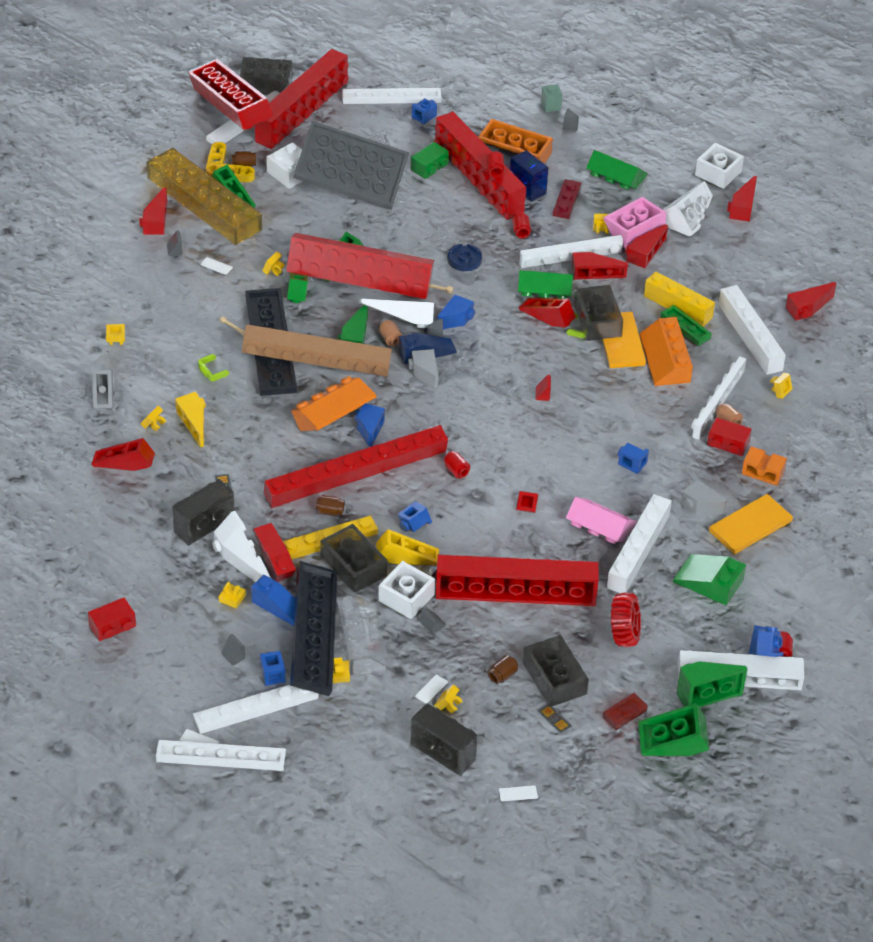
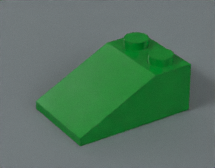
M690 554L674 577L673 582L727 606L744 580L746 564L728 556Z
M701 661L692 664L688 663L680 667L676 693L684 707L695 703L699 707L743 695L748 668L743 665Z
M697 703L638 721L641 754L643 756H692L710 750L706 718Z

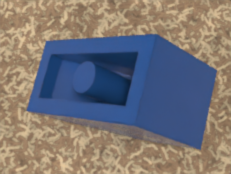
M454 295L438 315V320H443V329L465 326L469 320H472L475 315L474 302Z
M364 404L360 410H357L355 420L357 421L358 431L370 447L373 446L385 422V408Z

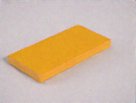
M633 312L597 314V322L609 368L645 366L646 360Z
M765 494L709 526V532L735 555L792 522L793 516L771 496Z

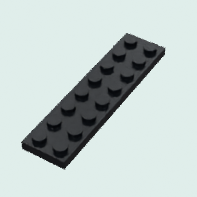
M281 288L245 291L249 325L288 331ZM254 355L260 396L297 393L293 361Z
M299 561L297 565L290 686L330 696L333 687L337 571Z

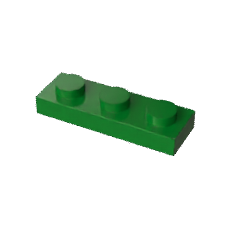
M675 305L661 312L660 318L677 317L682 335L697 346L711 339V332Z

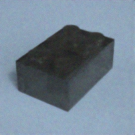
M243 57L240 77L261 94L269 95L275 90L281 93L291 84L293 76L292 60Z
M610 284L575 289L574 307L586 340L622 337L624 320Z
M219 478L197 492L192 493L187 498L178 501L172 506L174 533L189 546L216 530L227 516L235 511L234 491Z
M354 524L320 540V556L333 570L337 571V575L354 593L387 576L388 560Z
M561 635L524 647L523 664L550 707L587 695L589 678Z
M428 703L411 718L410 744L460 777L476 761L478 735L472 729L466 728L458 723L456 719L450 718L442 713L440 709Z

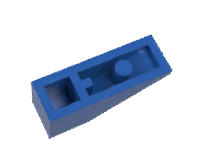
M263 574L251 586L252 603L294 626L295 598L280 583Z

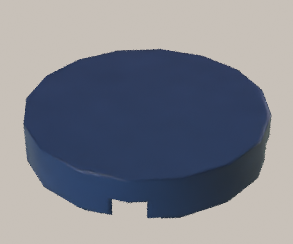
M462 244L455 245L448 251V264L458 271L475 270L482 263V252L478 247L467 244V246H462Z

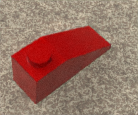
M753 176L733 194L732 202L728 201L727 211L730 212L729 219L750 222L757 176Z
M162 188L143 210V217L139 219V226L143 227V235H164L167 188Z
M664 224L635 238L631 244H628L625 250V254H627L626 262L646 268L667 239L668 225Z
M573 252L572 271L574 280L627 278L628 262L592 252Z
M836 282L788 294L786 309L795 321L813 316L834 297Z
M528 298L518 307L520 311L554 327L565 328L576 318L569 299Z
M141 438L96 450L91 465L93 467L129 471L147 469L152 465L155 452L145 439Z
M272 522L253 528L272 579L279 582L293 577L296 571L289 551Z

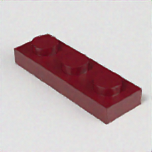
M564 180L553 210V216L570 219L581 188V182Z

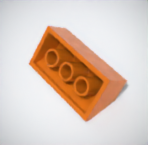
M491 119L478 136L483 143L530 159L533 158L542 163H546L552 154L553 138L495 119Z
M677 317L659 318L639 334L654 385L691 383L693 366Z
M347 376L340 380V384L330 385L326 388L327 391L312 395L311 400H305L296 404L297 407L291 410L300 431H318L375 399L377 396L359 377L351 378V376Z

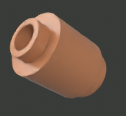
M386 320L380 324V334L386 344L391 347L399 345V336L403 335L397 325L391 320Z
M723 403L716 409L715 414L717 418L739 425L742 424L743 415L731 405Z

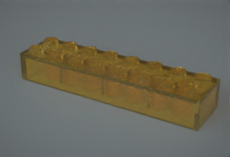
M171 148L146 162L148 179L161 189L167 188L169 195L233 244L237 245L262 230V214L176 149Z

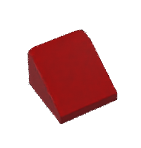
M546 375L536 386V400H550V375Z
M519 491L516 510L536 513L538 494Z

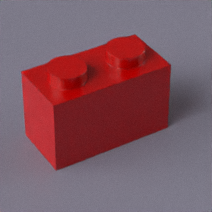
M716 417L709 431L707 445L743 456L750 442L752 428Z
M125 597L88 612L89 626L99 641L136 627L135 612Z

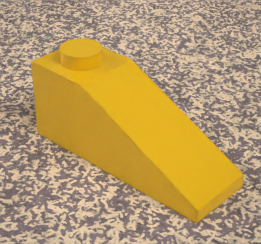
M195 391L175 399L176 413L198 445L204 447V408H206L204 399L200 398Z
M389 529L376 542V558L386 562L400 564L404 561L409 565L437 566L439 549Z

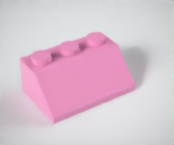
M641 197L605 216L604 221L612 236H622V247L626 249L627 245L631 244L635 238L666 224V212L644 197Z
M580 497L574 498L566 519L571 520V525L582 528V526L589 528V533L599 536L600 533L606 536L605 540L614 544L616 542H623L637 523L636 520L589 499Z

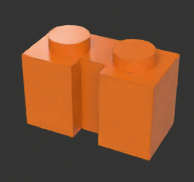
M751 446L743 462L742 475L778 486L785 472L787 458L774 453L772 456L765 454V450Z

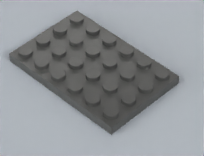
M312 121L293 178L392 210L409 152Z

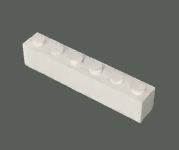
M735 285L721 289L718 305L766 375L783 371L785 353L739 287Z
M653 494L608 573V589L619 593L628 591L670 516L672 500Z
M680 650L678 679L681 666L701 661L746 666L748 670L744 687L802 690L804 682L803 658Z

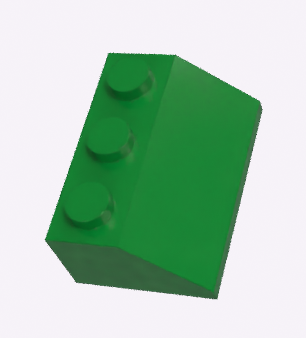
M596 150L593 151L586 169L591 171V175L598 178L600 175L606 177L605 181L612 184L616 181L620 183V187L627 190L629 188L636 189L648 175V173L636 166Z
M520 270L518 293L525 297L539 294V298H550V295H555L557 299H567L572 294L573 274Z

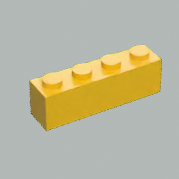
M654 272L646 280L644 297L665 308L675 305L703 327L713 318L714 301L658 272Z

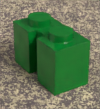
M433 142L411 156L410 170L426 179L435 174L437 169L440 170L448 164L449 151Z

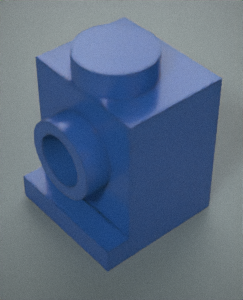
M424 98L417 104H412V118L422 124H426L437 116V104L432 99L427 100Z
M627 443L625 446H621L618 451V465L638 474L648 462L649 450H642L637 446Z
M417 501L398 513L401 521L399 524L405 532L410 530L414 533L426 523L429 525L432 523L427 508Z
M765 626V630H758L756 655L783 656V652H779V648L782 646V636H780L781 631H778V627Z
M275 651L260 654V666L265 686L285 683V667L281 652Z

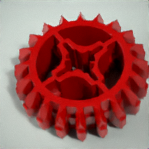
M629 592L616 594L611 604L612 609L610 610L613 639L618 646H635L640 640V631L642 629L638 598L634 593Z

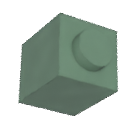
M558 84L542 86L541 104L545 112L561 110L562 92Z

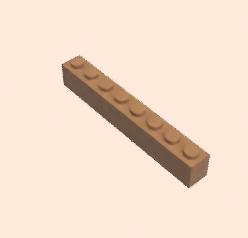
M247 324L242 345V353L385 377L388 375L392 351L391 348Z

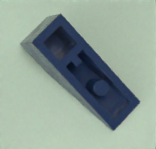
M422 333L399 336V353L404 364H409L408 360L412 358V351L434 349L435 358L457 353L451 338Z

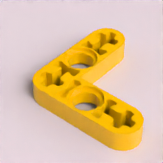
M215 142L211 145L206 165L207 178H210L215 170L227 165L224 164L227 152L226 144L223 142ZM228 164L240 182H252L255 179L254 168Z

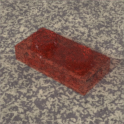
M633 693L604 711L602 718L615 730H618L646 712L648 705L638 695Z

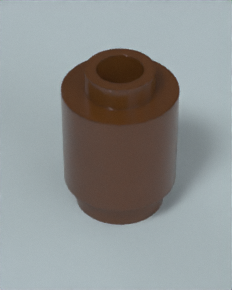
M235 151V155H232V165L256 166V152Z
M321 495V498H317L316 510H319V514L336 517L343 515L345 500H341L340 497Z
M504 655L490 666V670L487 672L488 677L495 684L503 683L518 671V663L514 657Z

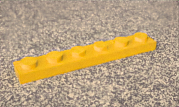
M370 515L283 541L289 551L291 559H295L378 534V528Z

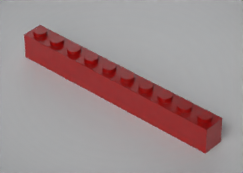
M438 425L265 480L264 495L270 508H274L446 452L449 439L442 426Z

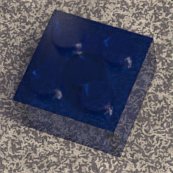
M527 150L512 157L510 171L526 186L525 198L532 202L546 195L549 167Z

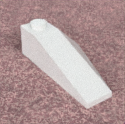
M705 181L663 209L666 212L668 228L687 236L693 235L700 229L701 225L699 223L704 219V211L709 207L713 197Z
M372 299L359 300V303L410 324H417V328H427L428 325L433 323L434 303Z
M235 511L231 512L214 531V541L212 543L215 551L219 552L223 559L254 582L263 574L270 577L260 556L256 557L252 540H247L244 533L246 528Z

